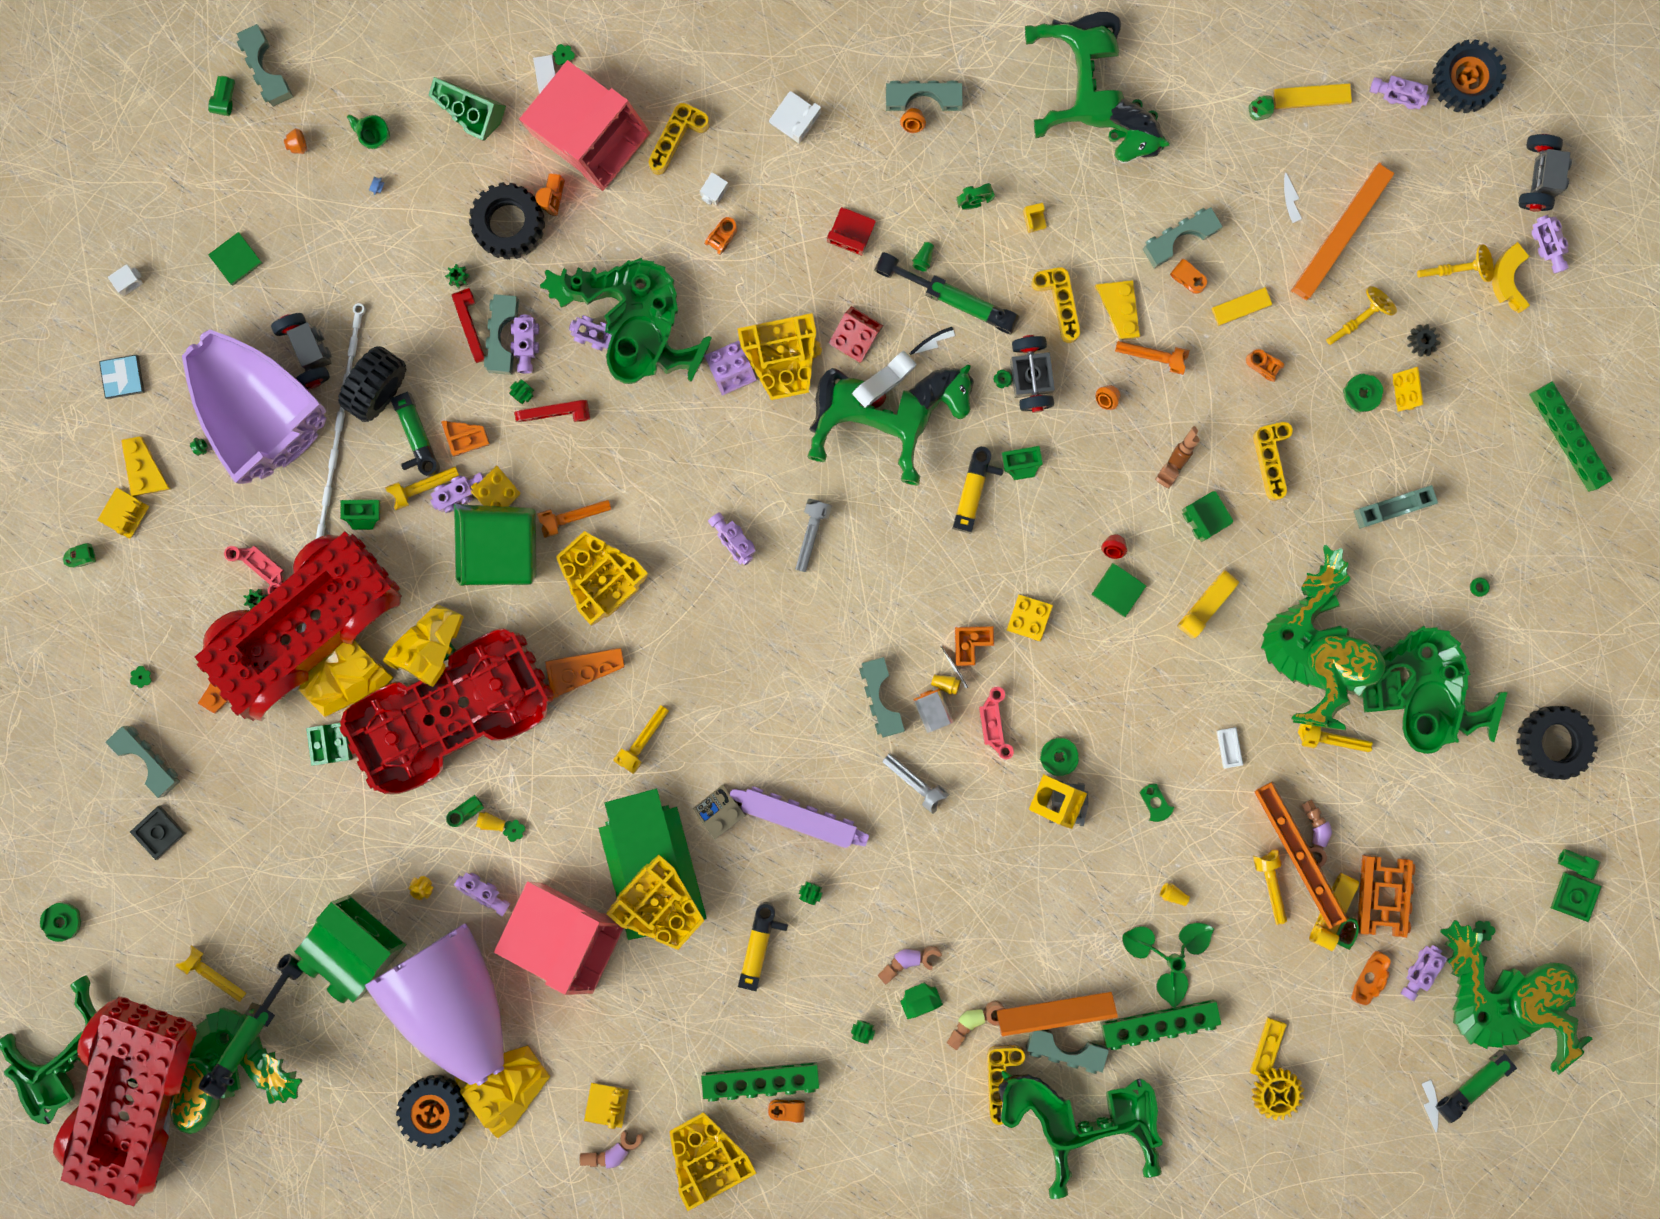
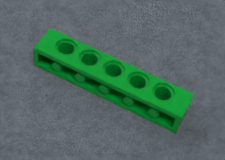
M1553 381L1530 393L1531 399L1588 492L1597 490L1612 481V477Z
M1212 999L1176 1008L1173 1007L1100 1022L1105 1046L1111 1050L1121 1049L1122 1045L1137 1046L1141 1044V1041L1145 1040L1156 1042L1160 1040V1037L1176 1038L1179 1037L1180 1033L1186 1032L1187 1035L1198 1033L1199 1029L1205 1028L1206 1031L1215 1030L1217 1026L1221 1025L1217 1002ZM1202 1013L1203 1020L1198 1023L1195 1022V1015ZM1179 1017H1184L1185 1021L1182 1026H1176L1175 1024L1176 1019ZM1160 1021H1165L1166 1023L1163 1030H1157L1156 1028L1157 1023ZM1140 1025H1146L1147 1027L1144 1034L1137 1032ZM1121 1029L1128 1030V1034L1124 1038L1118 1036Z
M817 1062L703 1072L701 1075L703 1099H708V1102L719 1101V1098L727 1097V1100L739 1099V1096L745 1095L746 1098H756L758 1094L776 1096L778 1092H785L786 1095L796 1094V1091L804 1090V1093H812L819 1089ZM800 1074L805 1080L803 1083H796L794 1077ZM781 1076L786 1082L783 1085H777L774 1081L775 1078ZM758 1078H763L766 1081V1085L759 1087L755 1081ZM744 1080L747 1086L740 1089L737 1087L736 1082ZM725 1082L728 1088L723 1091L719 1090L717 1083Z

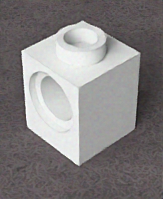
M711 173L700 190L701 199L709 205L713 203L717 206L729 187L728 182Z
M127 264L108 276L117 292L123 296L143 284L140 279L142 277L140 272L135 267L132 268Z

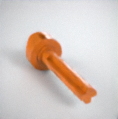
M1118 341L1115 352L1169 364V372L1184 375L1186 368L1184 361L1188 358L1190 350L1175 347V351L1170 354Z
M609 500L556 516L552 514L551 509L537 513L539 522L543 524L541 528L543 536L547 538L558 534V526L609 511L611 506Z

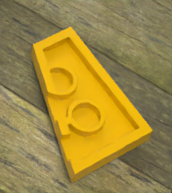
M1133 280L1096 284V291L1102 299L1104 308H1106L1119 339L1139 338Z
M139 436L121 440L131 496L171 490L162 476L160 468L157 467L143 437Z

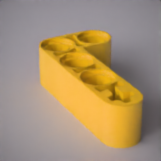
M680 103L675 107L648 161L649 167L654 174L661 175L667 170L687 128L698 133H704L709 129V119L706 113L686 103ZM683 110L689 112L686 117H680L679 113ZM698 119L705 120L702 126H698L695 123ZM673 127L680 129L677 134L670 133ZM664 144L671 145L668 151H663L661 148ZM660 161L661 166L658 165L657 167H655L654 163H658Z
M1058 267L1037 272L1031 281L1032 288L1036 291L1052 290L1061 338L1065 343L1075 342L1079 337L1080 328L1068 271ZM1062 274L1064 281H1056L1054 275ZM1042 277L1045 280V285H1038L1036 278ZM1064 292L1067 294L1068 299L1061 300L1058 294ZM1069 311L1071 318L1065 319L1062 316V312ZM1068 324H1071L1070 331L1075 333L1072 337L1066 335L1069 330Z
M1287 422L1260 427L1253 435L1265 492L1272 501L1284 498L1287 493L1276 442L1284 441L1292 435V426ZM1279 427H1283L1286 430L1285 436H1281L1278 433ZM1260 431H1264L1267 433V440H1262L1260 438ZM1264 450H1269L1272 453L1271 459L1264 457ZM1269 468L1276 471L1275 478L1269 476ZM1278 480V483L1270 484V482ZM1274 489L1280 490V493H1279V494H1276V493L1273 494V490H1274Z
M1223 570L1183 617L1177 627L1191 639L1196 638L1206 627L1207 621L1237 587L1239 581L1226 570Z
M1340 873L1332 886V890L1346 914L1358 889L1359 881ZM1320 913L1310 933L1309 941L1333 951L1339 940L1337 931L1341 924L1329 929Z
M1018 1045L992 1046L987 1051L989 1115L992 1122L996 1125H1003L1001 1115L1000 1118H996L995 1115L997 1114L996 1105L1000 1107L1002 1112L1001 1098L994 1099L993 1093L999 1091L998 1087L1004 1078L1002 1076L999 1080H994L992 1074L995 1071H1006V1066H1018L1024 1062L1025 1054ZM1014 1051L1021 1053L1020 1058L1017 1060L1011 1059V1053ZM1000 1052L1002 1054L999 1060L991 1059L992 1053Z

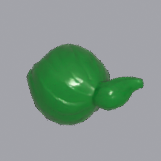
M350 114L347 115L351 128L357 134L359 142L364 147L377 149L390 139V131L383 118L369 115L358 119Z

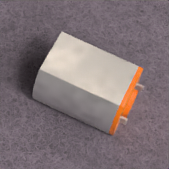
M940 688L920 694L921 696L917 694L918 697L913 699L927 733L954 722Z

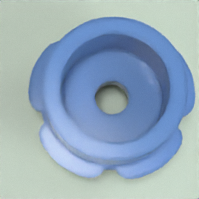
M375 176L369 188V191L374 193L373 195L382 191L384 182L381 181V177L380 179Z

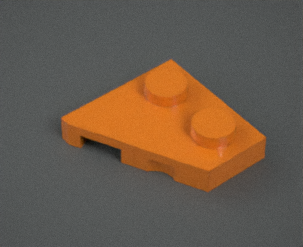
M441 421L453 457L490 445L484 426Z

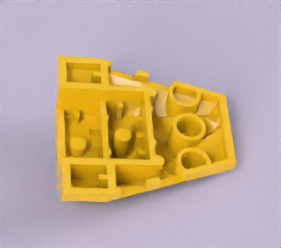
M813 313L737 328L741 348L771 400L809 393L816 338Z
M586 531L581 533L556 556L563 576L569 585L570 593L576 602L577 610L591 626L601 621L604 617L612 615L640 589L639 585L649 575L636 559L609 546Z
M436 604L416 625L411 627L393 644L383 659V663L397 670L401 668L413 674L420 681L434 687L446 667L443 663L446 653H451L452 648L449 647L451 639L457 637L464 616Z
M354 639L352 645L343 642L308 672L309 681L301 684L298 690L324 717H327L386 686L394 677L381 664H377Z
M660 855L641 869L618 895L617 900L606 913L619 926L636 931L642 936L645 935L653 938L655 941L677 950L704 922L702 915L676 870Z
M529 1045L504 1052V1070L496 1075L491 1073L487 1076L488 1080L479 1086L477 1083L469 1085L454 1076L456 1083L461 1089V1095L482 1125L488 1128L497 1138L515 1126L550 1078V1075Z
M705 1112L669 1131L672 1152L675 1158V1172L678 1178V1192L687 1211L757 1174L748 1155Z

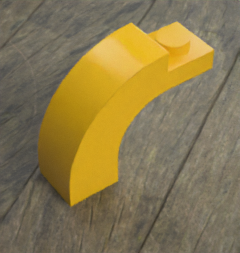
M1518 242L1508 248L1498 258L1494 266L1492 286L1495 296L1500 303L1508 300L1510 308L1520 313L1528 308L1530 304L1517 290L1514 283V274L1517 267L1530 256Z

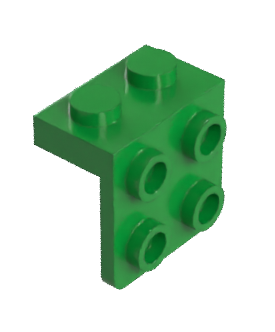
M1215 491L1210 492L1182 509L1185 521L1190 523L1195 538L1201 542L1233 523V519Z

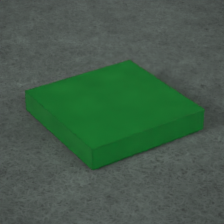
M239 232L208 254L232 286L262 264V261Z
M1563 872L1551 909L1589 922L1602 886Z

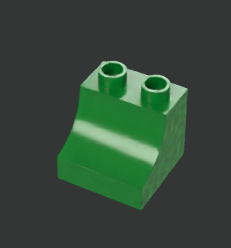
M347 895L330 902L317 917L315 925L294 952L301 957L297 963L299 968L312 978H316L318 974L324 977L330 983L327 987V992L334 999L344 1004L348 999L354 1003L362 998L368 991L365 985L379 977L407 944L354 898Z

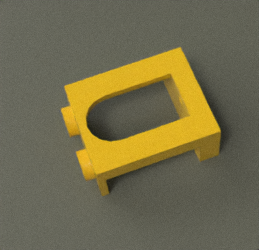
M1043 774L1029 810L1059 825L1073 829L1087 793ZM1053 790L1066 795L1059 813L1046 807Z

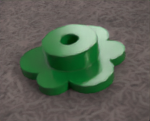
M559 44L556 47V51L553 52V57L557 65H562L567 60L569 62L573 60L575 54L571 51L570 46Z
M138 666L136 670L131 671L130 683L132 685L143 688L144 685L151 684V678L149 677L151 672L146 670L145 667Z
M513 820V822L507 821L504 824L505 830L503 834L508 836L507 838L510 842H514L523 837L522 833L525 831V826L519 824L518 820Z
M1477 921L1473 932L1483 934L1482 942H1484L1485 940L1490 941L1496 930L1489 921Z

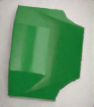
M1040 446L1001 453L1004 471L1009 473L1014 480L1035 477L1038 468L1043 465Z
M340 500V519L346 521L352 530H373L376 522L380 520V500Z
M925 982L905 990L904 998L900 1000L907 1020L931 1012L943 1005L936 986L931 987Z

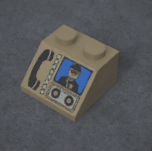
M721 785L693 807V810L714 839H717L747 815L743 812L740 805L733 800L724 785Z

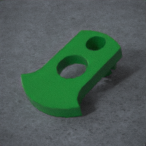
M1157 784L1146 785L1140 790L1139 793L1150 812L1149 821L1160 822L1172 814L1174 807L1167 804ZM1149 787L1153 789L1151 794L1146 793ZM1154 797H1158L1161 801V805L1158 808H1153L1150 804L1151 799Z

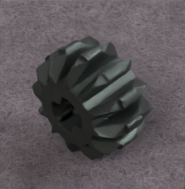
M1420 324L1416 326V329L1413 328L1410 331L1412 335H1409L1407 339L1412 342L1407 347L1413 346L1412 353L1414 354L1418 351L1419 357H1422L1424 354L1430 356L1431 352L1437 351L1436 346L1441 343L1439 340H1436L1440 337V334H1434L1436 331L1435 327L1429 330V324L1424 325V327ZM1426 338L1427 342L1422 343L1421 339Z

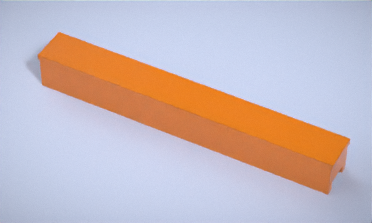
M1380 162L1373 168L1291 289L1292 293H1296L1306 301L1313 295L1395 173L1381 165L1382 163Z
M1273 781L1255 790L1259 802L1329 929L1347 921L1348 917Z

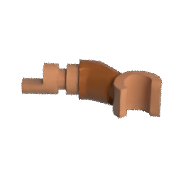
M1193 426L1184 440L1177 444L1168 460V464L1166 463L1155 478L1162 486L1169 489L1180 473L1178 470H1181L1193 455L1194 447L1200 441L1198 436H1196L1198 433L1196 426Z

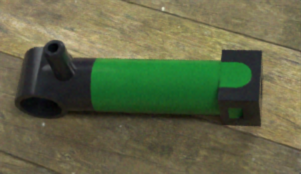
M407 391L390 398L415 457L401 463L402 469L407 470L418 466L420 473L427 477L438 474L440 465L435 458L415 408L416 404L412 394ZM432 462V470L425 471L426 463Z
M1498 1050L1489 1058L1490 1062L1455 1092L1442 1098L1436 1104V1109L1448 1123H1453L1459 1119L1474 1101L1502 1077H1508L1517 1069L1504 1052Z

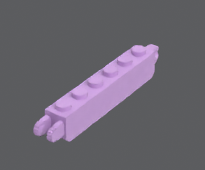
M752 786V789L748 788L747 791L735 788L730 792L733 800L742 803L741 808L747 814L844 848L849 847L851 844L866 846L869 835L856 829L857 826H854V822L845 818H843V821L837 820L834 814L825 812L824 815L817 813V808L808 805L806 808L800 807V802L791 799L788 802L781 800L782 796L775 793H770V796L763 793V789Z

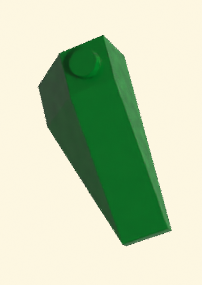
M437 77L433 78L428 94L443 110H446L452 116L455 122H458L464 128L463 130L467 134L483 141L501 124L506 105Z

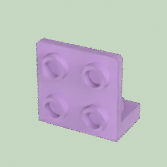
M740 341L705 355L721 395L757 381L749 360L741 348Z

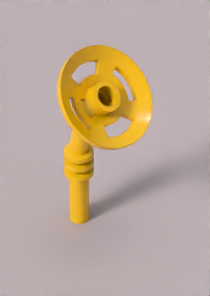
M1481 244L1477 248L1476 259L1473 262L1457 265H1439L1437 268L1418 270L1417 276L1418 278L1435 275L1441 277L1455 272L1475 270L1479 272V275L1485 282H1490L1493 279V259L1488 247L1485 244Z
M1369 286L1366 289V294L1371 302V307L1356 319H1351L1344 324L1342 329L1326 339L1327 343L1332 345L1346 334H1351L1375 312L1381 311L1390 316L1395 315L1397 308L1394 302L1380 289Z

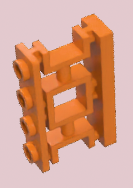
M1362 855L1357 916L1358 933L1376 935V925L1391 926L1392 936L1408 937V933L1411 931L1409 914L1412 913L1413 908L1410 902V897L1414 892L1412 875L1415 874V864H1413V860L1398 858L1397 868L1381 867V857ZM1374 870L1384 871V882L1373 881ZM1392 872L1403 873L1402 884L1392 883ZM1379 886L1395 888L1394 906L1378 905ZM1371 909L1382 910L1381 921L1370 920ZM1389 911L1400 912L1399 923L1389 922Z

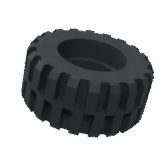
M504 182L499 183L497 187H494V185L488 186L489 190L487 192L482 190L479 193L481 197L474 199V208H470L469 212L471 216L469 225L472 228L471 232L476 241L487 253H491L497 258L503 257L510 260L511 257H515V259L521 258L523 253L529 254L532 247L536 248L539 243L537 241L542 239L544 234L542 230L545 228V222L541 206L536 202L534 195L523 186L518 187L515 183L506 185ZM502 206H517L523 211L525 217L521 230L511 237L504 238L495 235L490 228V220L493 213Z
M376 346L371 348L368 353H365L359 359L348 377H346L338 396L340 406L362 422H369L378 417L391 402L390 398L396 395L402 380L405 378L407 371L405 362L384 347Z
M1567 706L1542 707L1538 711L1530 713V718L1523 720V728L1519 727L1518 733L1521 736L1520 739H1516V744H1520L1521 749L1517 751L1524 758L1521 760L1523 764L1529 766V770L1537 773L1540 777L1556 780L1577 777L1580 775V771L1585 772L1589 768L1587 764L1593 763L1595 759L1592 756L1593 752L1598 750V747L1595 746V741H1598V737L1593 735L1592 732L1595 731L1593 724H1588V717L1581 715V712L1576 709H1571ZM1555 724L1564 726L1572 740L1570 752L1560 761L1548 758L1542 747L1545 731Z

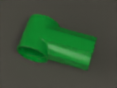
M226 76L217 77L214 95L210 97L208 103V111L210 113L224 116L231 115L234 79Z
M474 794L457 808L450 811L446 816V822L451 827H460L483 810L484 806ZM454 813H458L461 817L458 824H454L451 820Z
M1563 849L1558 857L1559 865L1576 871L1578 875L1594 880L1601 863L1598 860L1578 855L1566 849Z

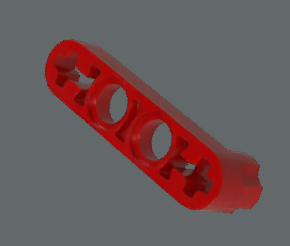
M467 288L451 295L471 353L477 364L484 361L485 356L468 310V306L476 304L471 289Z
M578 400L514 412L515 422H527L568 414L573 415L574 422L590 420L588 400Z

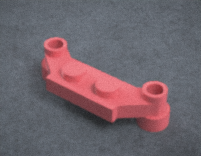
M229 546L225 549L224 556L228 561H243L270 584L268 594L283 583L282 573L284 570L256 546L252 548Z
M994 687L990 690L984 705L979 707L984 745L989 744L998 752L1002 759L1007 760L1013 756L1014 750L1011 745L1004 743L998 705L1005 698V691L1001 687ZM995 691H998L1000 693V696L998 698H995L993 696V693ZM1004 748L1008 749L1007 755L1002 754Z

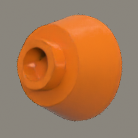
M910 108L902 115L900 125L909 133H917L925 128L926 120L921 110Z
M295 128L286 135L284 144L287 150L296 154H304L307 151L306 141L300 129Z
M1107 385L1100 387L1095 393L1096 401L1101 408L1106 410L1117 408L1121 395L1115 386Z

